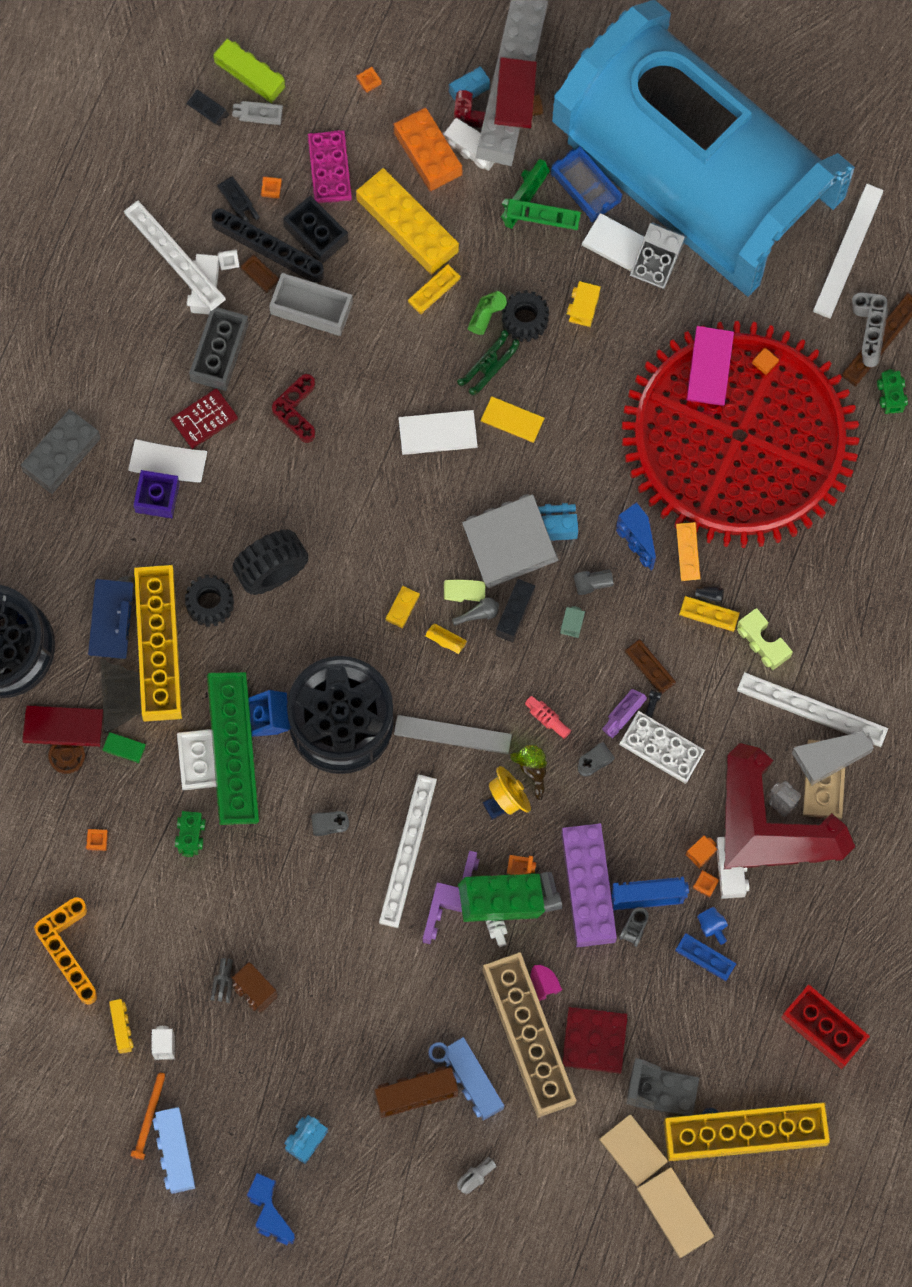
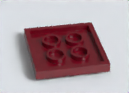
M569 1007L563 1066L621 1074L628 1014Z

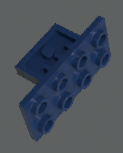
M102 579L95 580L88 655L120 659L127 658L134 583Z

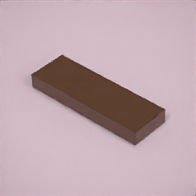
M640 639L625 650L627 656L658 692L663 694L676 684V681Z

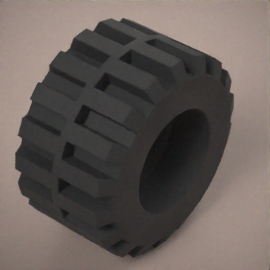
M524 290V293L518 291L516 296L512 294L509 296V300L506 299V306L502 309L503 328L506 329L508 335L512 334L513 339L519 338L521 342H523V339H527V342H530L531 338H534V340L538 339L539 335L542 336L544 334V329H547L549 307H547L545 300L542 301L541 295H535L536 292L532 291L530 294L528 290ZM520 310H529L535 314L536 318L531 322L525 323L519 321L515 314Z
M209 574L205 575L203 579L199 576L196 582L194 580L191 582V587H187L185 604L189 616L191 615L194 622L197 620L199 625L205 623L206 627H210V624L218 626V622L224 623L225 618L231 616L230 612H233L234 608L233 593L230 585L225 583L223 578L218 579L216 575L209 578ZM206 593H215L221 598L220 603L211 609L201 607L198 601Z

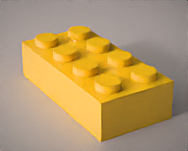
M122 999L109 1001L117 1049L120 1054L132 1052L134 1046L132 1039L129 1037L131 1036V1030L127 1026L129 1018L125 1014L127 1012L126 1004Z

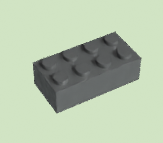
M217 307L212 311L210 310L189 372L191 382L227 391L249 325L248 316Z
M69 409L21 464L23 473L53 494L101 439L99 431Z

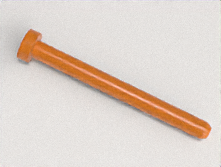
M160 1072L157 1075L136 1149L130 1155L133 1158L144 1160L145 1154L143 1150L164 1083V1073Z

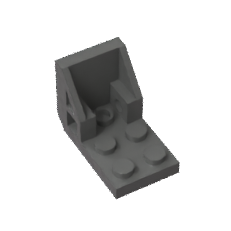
M635 1058L626 1104L680 1116H692L699 1077L663 1071L657 1065Z

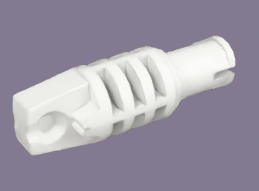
M504 920L486 921L491 939L496 938L499 947L507 945L504 935L508 934Z

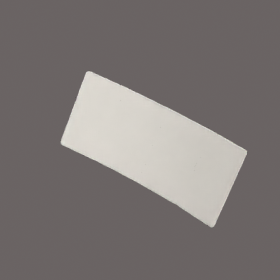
M135 439L128 470L136 473L145 470L175 475L181 481L200 483L207 451L171 447Z

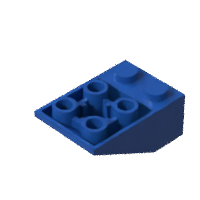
M636 502L618 515L616 531L621 538H625L628 541L630 550L640 556L639 560L644 567L648 566L650 570H653L656 555L649 518Z

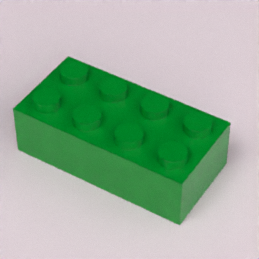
M539 874L465 877L458 884L463 922L535 919L545 912Z

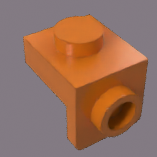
M510 855L507 875L535 874L536 862H532L533 856L527 858Z

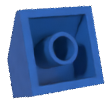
M268 690L248 698L252 737L277 735L290 730L287 714V693Z

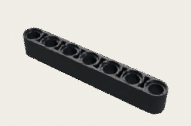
M218 208L212 212V225L217 231L313 283H319L323 280L324 267L320 261L224 209ZM218 218H224L222 222L216 221ZM235 226L240 227L239 230H232ZM250 235L256 236L254 239L247 238ZM265 244H271V245H272V246L269 247V248L264 247ZM282 252L288 253L287 256H283V257L280 256L279 254L282 253ZM297 261L304 262L302 265L295 264ZM319 270L320 272L318 274H313L311 271Z

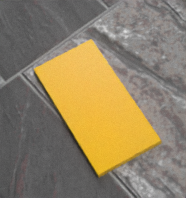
M491 396L481 422L534 443L545 418Z

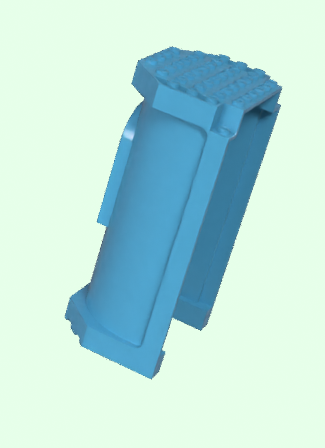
M656 0L632 6L628 11H623L619 16V20L616 23H611L606 29V33L603 36L599 35L590 48L587 47L582 52L581 58L569 72L568 78L554 95L552 122L568 135V144L575 150L581 147L612 182L666 228L687 236L684 242L687 246L749 297L761 284L767 257L775 241L780 240L782 235L818 199H821L834 210L846 197L855 167L838 153L821 160L668 31L671 13ZM656 66H671L679 69L738 119L705 151L642 97L638 88V81L647 70Z

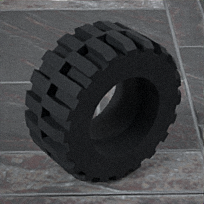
M282 529L263 536V538L247 546L244 551H241L233 562V572L247 593L251 595L264 594L276 587H280L283 583L296 576L300 570H303L308 563V553L295 532L289 529Z

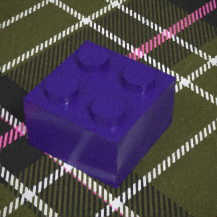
M141 470L134 501L135 513L173 519L180 485L179 477Z

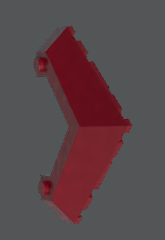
M739 743L727 755L724 870L733 867L752 868L759 867L760 865L777 866L798 864L799 862L842 861L855 848L847 826L833 813L820 825L766 823L762 775L769 769L774 760L759 747Z

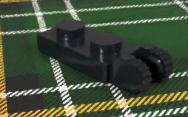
M233 176L217 185L218 190L237 216L239 215L241 219L250 223L243 213L249 210L255 220L260 218L252 202Z

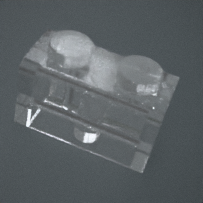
M783 781L781 784L778 782L771 789L769 804L774 809H778L777 812L780 815L787 817L797 807L801 794L797 790L792 789V786L787 781Z

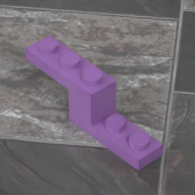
M469 851L462 880L465 877H472L473 870L477 871L480 859L476 858L477 852ZM437 882L423 936V943L431 944V940L436 939L438 928H435L436 920L440 921L443 909H439L440 907L462 912L458 887Z

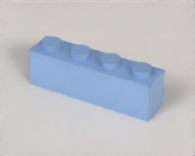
M179 1107L155 1112L156 1118H153L154 1129L159 1130L160 1135L159 1138H156L159 1150H163L164 1157L160 1158L162 1169H166L168 1176L164 1177L166 1189H170L172 1194L196 1189Z

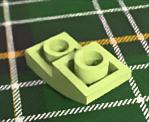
M444 581L445 600L462 602L465 599L480 602L481 599L485 598V583L482 581Z

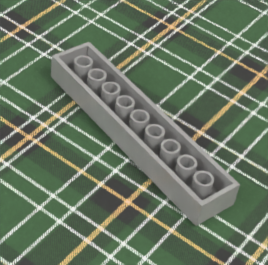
M511 0L476 153L477 159L512 166L520 127L494 124L500 57L535 61L548 4L547 0Z

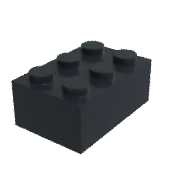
M311 195L283 218L284 228L322 264L348 242V232Z

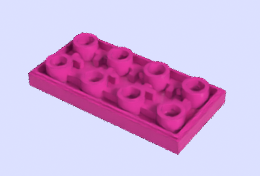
M344 130L308 134L315 200L318 203L352 200Z
M696 327L687 400L724 406L734 336L733 331Z

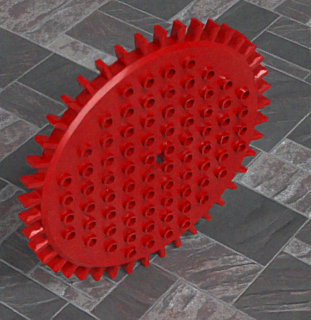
M735 321L725 397L728 403L722 406L687 400L694 340L687 331L684 334L687 346L681 349L673 339L670 341V349L675 353L671 357H667L660 349L656 352V357L663 363L659 368L648 361L645 363L644 368L653 376L648 380L643 376L637 375L635 382L645 387L644 392L639 393L635 390H630L628 394L629 398L639 401V406L625 405L623 413L636 416L635 422H622L621 429L635 431V437L622 438V446H636L635 453L625 455V462L639 460L641 467L630 471V477L636 478L644 474L647 480L638 486V492L642 493L652 488L656 494L649 499L648 505L650 507L654 506L660 500L667 505L662 509L660 515L662 519L666 518L673 511L679 515L675 521L674 528H676V524L683 523L684 520L696 522L697 532L699 527L709 530L706 535V543L709 544L714 538V532L724 534V547H728L731 541L730 535H740L741 548H746L748 542L747 535H756L759 547H763L765 542L763 533L772 532L775 542L780 543L781 533L779 529L787 527L792 537H795L798 531L794 522L799 519L805 527L811 528L813 523L807 514L813 510L817 516L824 518L826 512L818 505L822 500H825L832 506L836 505L837 499L828 492L833 487L844 493L847 486L837 481L836 477L838 474L851 478L853 470L841 466L842 461L856 462L858 454L845 451V445L855 446L859 443L858 437L846 436V430L857 429L859 422L845 421L844 415L855 412L856 407L855 405L841 406L839 400L847 398L850 391L846 389L836 393L833 386L841 381L842 376L839 374L828 380L824 373L830 369L832 363L828 361L818 368L813 363L818 357V349L812 351L808 357L801 353L805 345L804 339H801L797 346L793 348L787 345L790 338V332L788 331L783 334L781 341H777L771 338L774 333V326L770 325L768 327L766 336L756 335V322H752L749 329L750 334L740 333V323ZM722 322L717 323L716 329L724 330ZM764 348L779 359V362L767 375L752 364L753 360ZM745 352H750L751 355L746 356ZM741 367L744 371L739 372L737 368ZM779 367H784L785 371H780ZM800 374L802 378L798 379L796 375ZM759 375L761 378L757 380L754 376ZM675 376L677 380L673 381L671 380V377ZM775 382L778 386L773 387L771 383ZM734 383L736 387L732 388L729 384ZM793 390L795 394L791 395L788 391ZM752 391L753 395H748L746 392ZM668 392L670 395L665 397L663 393ZM768 398L770 402L766 403L764 402V399ZM806 398H811L812 401H811V402H807L805 399H806ZM680 400H685L687 403L681 404ZM742 406V407H744L746 410H745V411H740V410H739V407ZM781 406H786L787 410H782ZM702 407L704 411L699 412L697 408ZM660 408L662 412L658 413L655 409ZM802 413L804 418L798 417V414ZM761 414L763 418L758 419L756 415ZM676 415L679 419L674 420L672 417ZM719 415L721 418L717 420L714 416ZM820 421L822 425L817 426L815 422ZM735 422L738 426L733 427L731 423ZM778 422L780 425L774 426L773 423ZM694 423L696 427L691 428L689 424ZM653 424L654 428H648L647 425ZM739 429L745 431L747 438L743 442L735 438L733 439L734 431ZM794 429L797 433L792 434L790 430ZM753 430L755 434L751 435L748 431ZM669 431L671 435L666 436L665 432ZM707 431H712L713 435H708ZM808 437H812L814 441H808ZM725 438H728V439L730 440V442H729V443H725V442H724V439H725ZM766 438H771L772 442H767ZM687 439L688 443L684 444L682 440ZM787 445L789 446V449L785 450L783 449V446ZM825 445H830L831 449H826ZM746 446L747 450L743 451L741 447ZM661 447L664 451L658 452L657 448ZM699 447H704L706 450L700 451ZM805 453L807 457L803 458L800 454ZM720 454L723 458L718 459L716 455ZM758 454H763L765 457L759 458ZM679 455L681 459L676 460L674 456ZM780 461L782 465L777 466L775 462ZM817 461H823L824 465H819ZM738 462L740 466L735 467L733 463ZM692 463H697L698 466H697V467H692L691 464H692ZM797 469L799 473L795 474L792 470ZM713 470L715 474L710 475L708 472ZM756 470L757 474H752L750 471ZM671 471L673 475L668 476L666 472ZM772 477L774 482H769L768 478ZM810 477H815L816 481H811ZM730 478L732 479V482L728 483L726 482V479ZM689 479L690 483L686 484L683 480ZM790 485L792 489L787 490L785 486ZM705 486L707 491H702L701 487ZM743 486H748L749 490H744ZM764 493L767 497L761 498L760 494ZM807 493L809 497L805 498L802 494ZM723 494L725 498L720 499L718 495ZM681 495L682 499L678 500L676 496ZM782 501L784 505L779 506L777 502ZM740 502L742 506L738 507L735 503ZM693 503H699L700 506L696 508L693 506ZM756 509L759 511V514H754L752 511ZM715 510L717 514L712 515L710 511ZM733 518L734 522L729 523L727 519Z

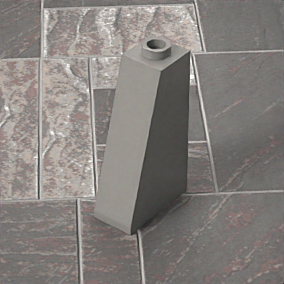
M863 731L797 746L793 749L792 754L810 784L814 785L870 754L874 748V743L869 735L866 736Z

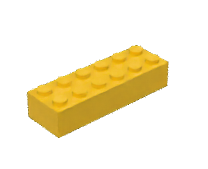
M384 168L356 190V200L431 275L459 252V243Z

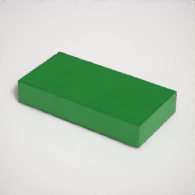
M109 732L103 752L140 763L146 744Z

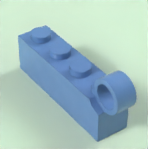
M464 1037L448 1047L443 1043H434L430 1047L429 1058L433 1063L442 1064L445 1062L447 1067L451 1065L454 1070L455 1081L457 1084L461 1082L464 1087L462 1092L467 1101L471 1099L474 1104L472 1109L477 1118L481 1117L484 1121L504 1109V1104ZM440 1047L444 1049L445 1056L442 1059H435L432 1056V1051L435 1048Z

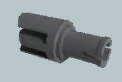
M221 958L219 974L213 980L210 1000H215L218 984L220 985L218 1001L222 1002L225 986H228L226 1003H230L233 984L230 975L233 960L228 959L227 966H225L226 958Z

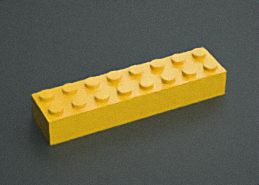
M173 565L134 568L142 718L144 722L182 719Z
M825 1103L665 1118L664 1120L668 1161L827 1146L830 1143Z

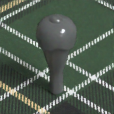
M490 597L481 599L480 603L471 610L453 618L452 623L456 626L471 620L493 619L498 615L499 603Z

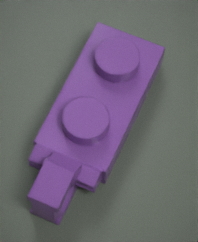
M631 689L608 716L609 721L602 728L606 735L613 738L618 734L619 730L642 706L647 697L643 693Z

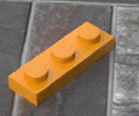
M696 522L676 524L681 581L701 579Z

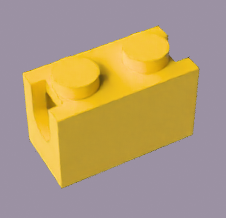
M579 281L578 287H574L571 298H574L573 304L569 303L567 315H570L569 322L591 327L600 295V286Z

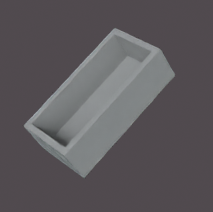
M281 273L269 305L270 314L341 336L353 304V295Z

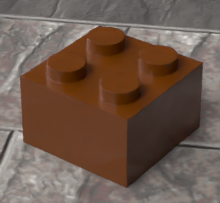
M250 962L232 977L233 990L240 997L244 996L246 998L247 1005L253 1011L258 1010L261 1013L278 998L276 989Z

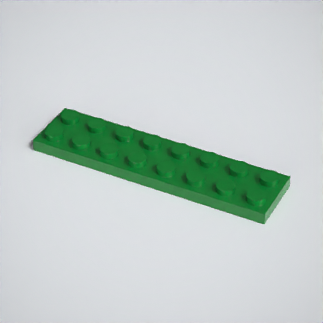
M246 672L208 673L207 683L219 825L258 824L259 816Z

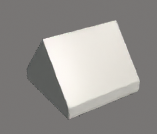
M237 249L218 253L221 270L239 267Z

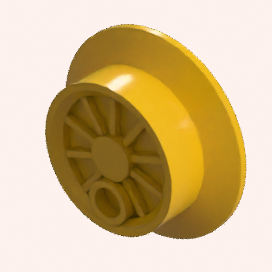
M497 767L498 777L489 782L490 791L497 803L510 815L519 809L527 813L530 812L531 805L523 791L524 786L522 783L516 780L504 767Z

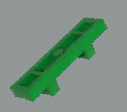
M539 159L531 171L524 170L521 176L524 182L513 197L514 200L531 201L550 172L544 160ZM505 198L502 202L505 211L501 218L505 226L512 229L518 219L505 217L508 199Z
M508 199L505 217L578 230L581 212ZM527 208H529L528 216H526Z

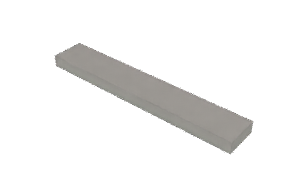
M397 715L394 735L503 754H509L512 734L401 715Z

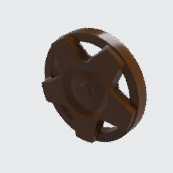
M53 744L51 746L48 758L54 770L62 774H71L82 767L85 761L83 746L73 748L72 745H61L60 749H55L57 745ZM82 756L80 763H78L77 758ZM52 757L57 759L56 765H54Z

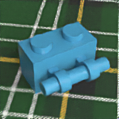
M562 503V505L554 506L545 504V506L538 507L540 513L545 514V516H542L551 541L577 539V514L568 513L576 512L575 504L568 505V503ZM551 513H562V515H551Z
M309 1115L305 1119L301 1118L296 1126L298 1128L294 1135L290 1134L284 1143L287 1145L285 1150L304 1164L307 1163L328 1132V1128Z

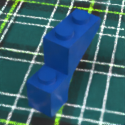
M257 1173L247 1197L250 1198L249 1202L256 1206L264 1205L255 1225L259 1229L258 1233L266 1237L273 1235L277 1237V1242L288 1245V1243L293 1244L295 1241L294 1233L272 1204V1193L276 1182Z

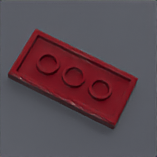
M500 57L494 124L531 129L536 61Z
M26 706L22 741L23 743L100 747L104 710Z

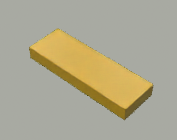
M447 264L408 299V303L417 312L422 314L457 283L461 276Z
M687 596L684 597L679 613L681 616L732 632L735 630L740 614L739 612Z

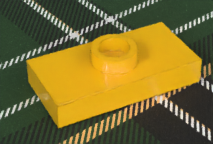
M435 623L428 629L425 635L440 646L458 654L467 643L465 639Z

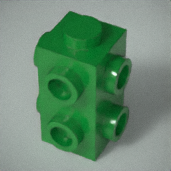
M886 370L877 379L878 391L881 390L882 395L880 397V407L884 408V414L901 413L904 411L905 406L908 405L907 395L903 392L905 379L901 377L900 371Z
M182 811V816L178 817L177 828H180V833L175 838V847H178V852L184 857L199 855V849H203L204 839L200 838L201 830H205L206 819H202V813Z

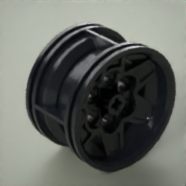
M0 585V619H5V624L0 627V698H11L28 692L46 676L54 659L55 636L48 618L36 605L15 589ZM19 613L24 617L27 623L18 624ZM18 631V638L12 640L11 636L13 632ZM30 646L29 652L27 653L25 649ZM10 650H14V656L8 659L7 653ZM6 669L12 670V672L5 674Z
M348 656L324 658L303 670L291 687L287 702L290 734L295 748L309 764L328 773L349 774L372 765L385 752L393 733V699L387 682L373 666L360 659ZM349 683H352V684L357 685V686L354 687V688H351L350 685H349ZM326 685L325 691L319 690L320 688ZM341 693L344 697L341 700H336L334 695ZM354 701L362 703L358 708L353 707L351 704ZM373 702L376 706L377 715L367 710ZM325 704L328 706V709L320 711L318 707ZM305 709L314 715L306 723L304 717ZM360 719L364 724L362 726H355L353 722ZM323 723H328L330 725V728L327 730H322L320 728V725ZM344 730L348 735L341 738L337 735L338 732ZM356 734L368 735L361 742L355 744ZM331 737L334 747L328 746L319 740Z

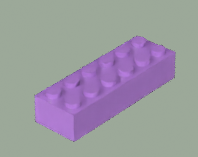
M601 824L562 828L561 836L576 947L615 943L617 936Z

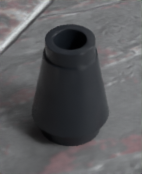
M720 586L696 588L695 598L715 605L717 603L722 604L724 589L720 588Z

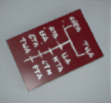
M217 388L170 418L172 424L191 449H194L238 420V416Z

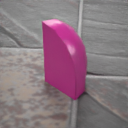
M534 965L531 970L530 979L539 1001L546 999V996L549 994H557L562 991L557 977L549 968L542 965Z

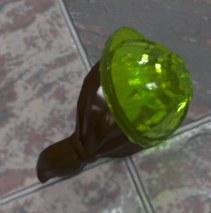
M527 745L521 748L519 752L510 754V759L518 763L521 770L534 780L535 796L538 800H542V795L545 791L546 756L541 748Z

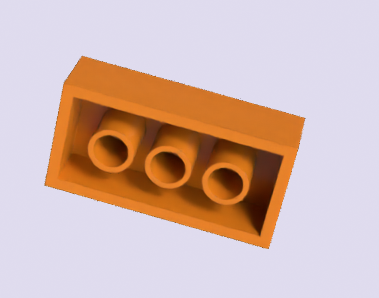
M426 107L394 123L395 136L430 192L462 176V165Z

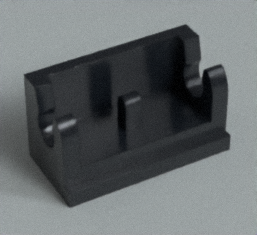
M196 89L186 103L218 126H221L223 118L227 119L230 115L224 107L198 89Z

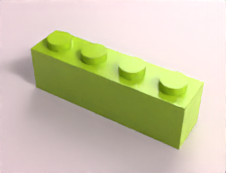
M227 39L213 54L214 63L270 103L285 88L284 77L280 73H274L266 63H260L252 53H246L234 41L231 42Z

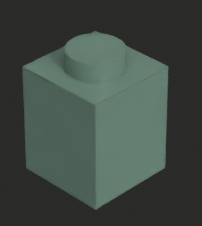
M576 606L566 607L560 634L579 638L585 611Z

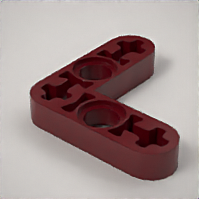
M466 90L458 91L455 99L454 120L457 118L470 127L482 128L486 112L472 110L473 94Z
M310 374L300 376L272 404L273 415L304 443H310L315 439V428L294 408L315 388V379ZM303 381H310V386H304ZM291 392H296L299 394V397L296 400H291L288 395ZM277 406H284V412L287 413L286 417L281 410L277 412ZM291 417H297L299 422L296 425H291L288 420ZM303 426L306 432L310 430L311 436L306 435L304 437V432L300 427Z

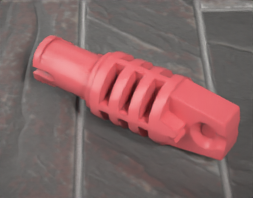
M533 696L527 699L525 705L531 710L530 713L547 729L552 728L563 739L570 734L571 730L559 720V715L551 710L543 701L539 702Z

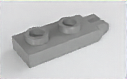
M242 101L241 104H233L234 111H232V116L239 117L240 121L281 125L283 105Z

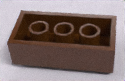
M447 1066L435 1069L436 1072L430 1074L422 1072L416 1074V1078L413 1079L404 1077L396 1080L397 1083L389 1085V1083L378 1085V1089H375L374 1093L381 1119L458 1097V1088L452 1067L448 1069Z

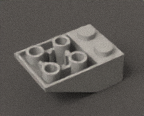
M653 222L650 223L630 276L665 289L687 236Z

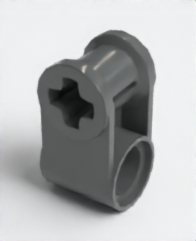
M602 742L579 759L578 772L582 776H590L610 764L615 757L605 743ZM583 764H590V768L588 766L584 767Z
M343 811L311 815L314 836L345 832L349 828L348 816ZM340 818L343 820L342 825H338V819Z
M638 907L632 911L619 937L620 940L624 939L633 943L635 947L638 946L649 917L646 909ZM642 913L645 920L637 922L634 919V915Z

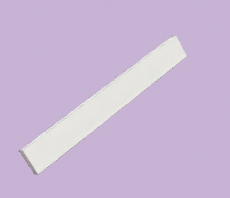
M866 184L813 312L831 318L884 190Z
M136 201L124 211L131 222L211 311L226 300L221 292L139 201Z
M745 672L737 689L738 692L848 735L864 731L866 736L869 735L874 745L879 747L882 746L888 728Z
M419 774L417 776L379 924L395 928L399 927L437 782L435 778Z

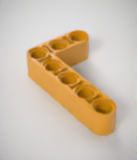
M75 897L39 920L35 925V932L79 999L84 1004L90 1005L96 1001L97 992L58 935L83 918L87 913L85 902L81 898ZM76 904L82 905V910L79 912H74L72 908ZM59 915L66 916L63 923L56 922V918ZM43 926L49 927V932L46 934H40L39 930ZM53 942L60 943V947L57 950L50 949ZM64 958L71 959V963L68 966L61 965V961ZM81 974L82 978L79 982H73V975ZM84 991H93L90 998L82 997Z

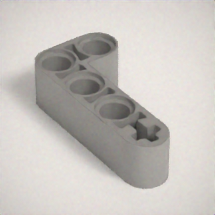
M857 293L852 298L853 312L857 316L868 317L862 346V359L864 365L874 367L880 360L888 314L887 299L880 294Z

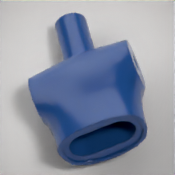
M715 907L697 916L705 937L715 935L720 945L727 942L721 930L726 928L728 924Z

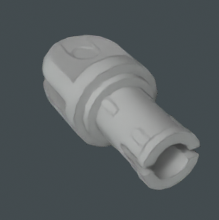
M487 1157L477 1168L470 1167L468 1172L458 1181V1189L462 1193L468 1194L478 1185H482L484 1177L496 1168L494 1161Z

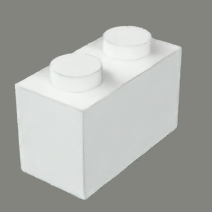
M157 1026V1029H152V1055L155 1060L175 1059V1035L168 1026Z

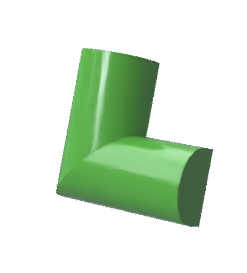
M496 291L481 297L468 330L475 334L483 335L492 314L505 308L507 303L505 295Z

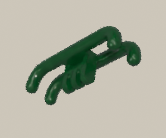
M506 330L501 332L497 341L463 378L457 380L458 385L462 387L478 371L485 375L474 387L469 388L471 396L478 394L517 351L520 342L514 339L510 348L497 361L498 355L496 352L508 337Z

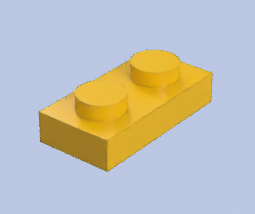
M402 586L386 617V621L403 628L420 594Z

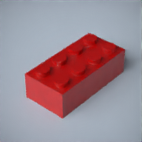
M809 984L781 1017L840 1069L845 1067L870 1037Z

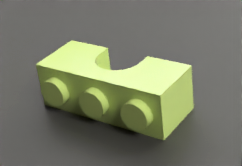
M756 608L738 622L737 631L741 637L747 638L751 649L761 655L764 665L774 670L788 660L793 651L781 637L775 642L763 640L761 632L767 628L769 622Z

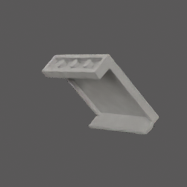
M533 494L523 495L515 502H505L501 505L502 507L488 509L484 511V514L470 516L466 521L462 522L487 588L559 561Z

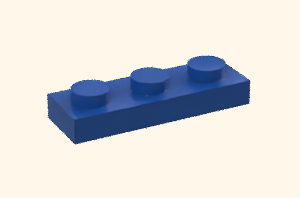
M686 933L675 950L724 981H727L736 966L735 962Z

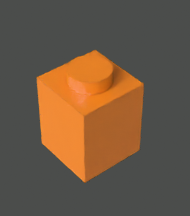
M703 836L687 851L686 856L700 869L716 854L718 850L716 848L717 844L710 837L707 839Z

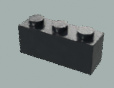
M517 579L496 628L497 637L512 643L514 642L535 593V585Z

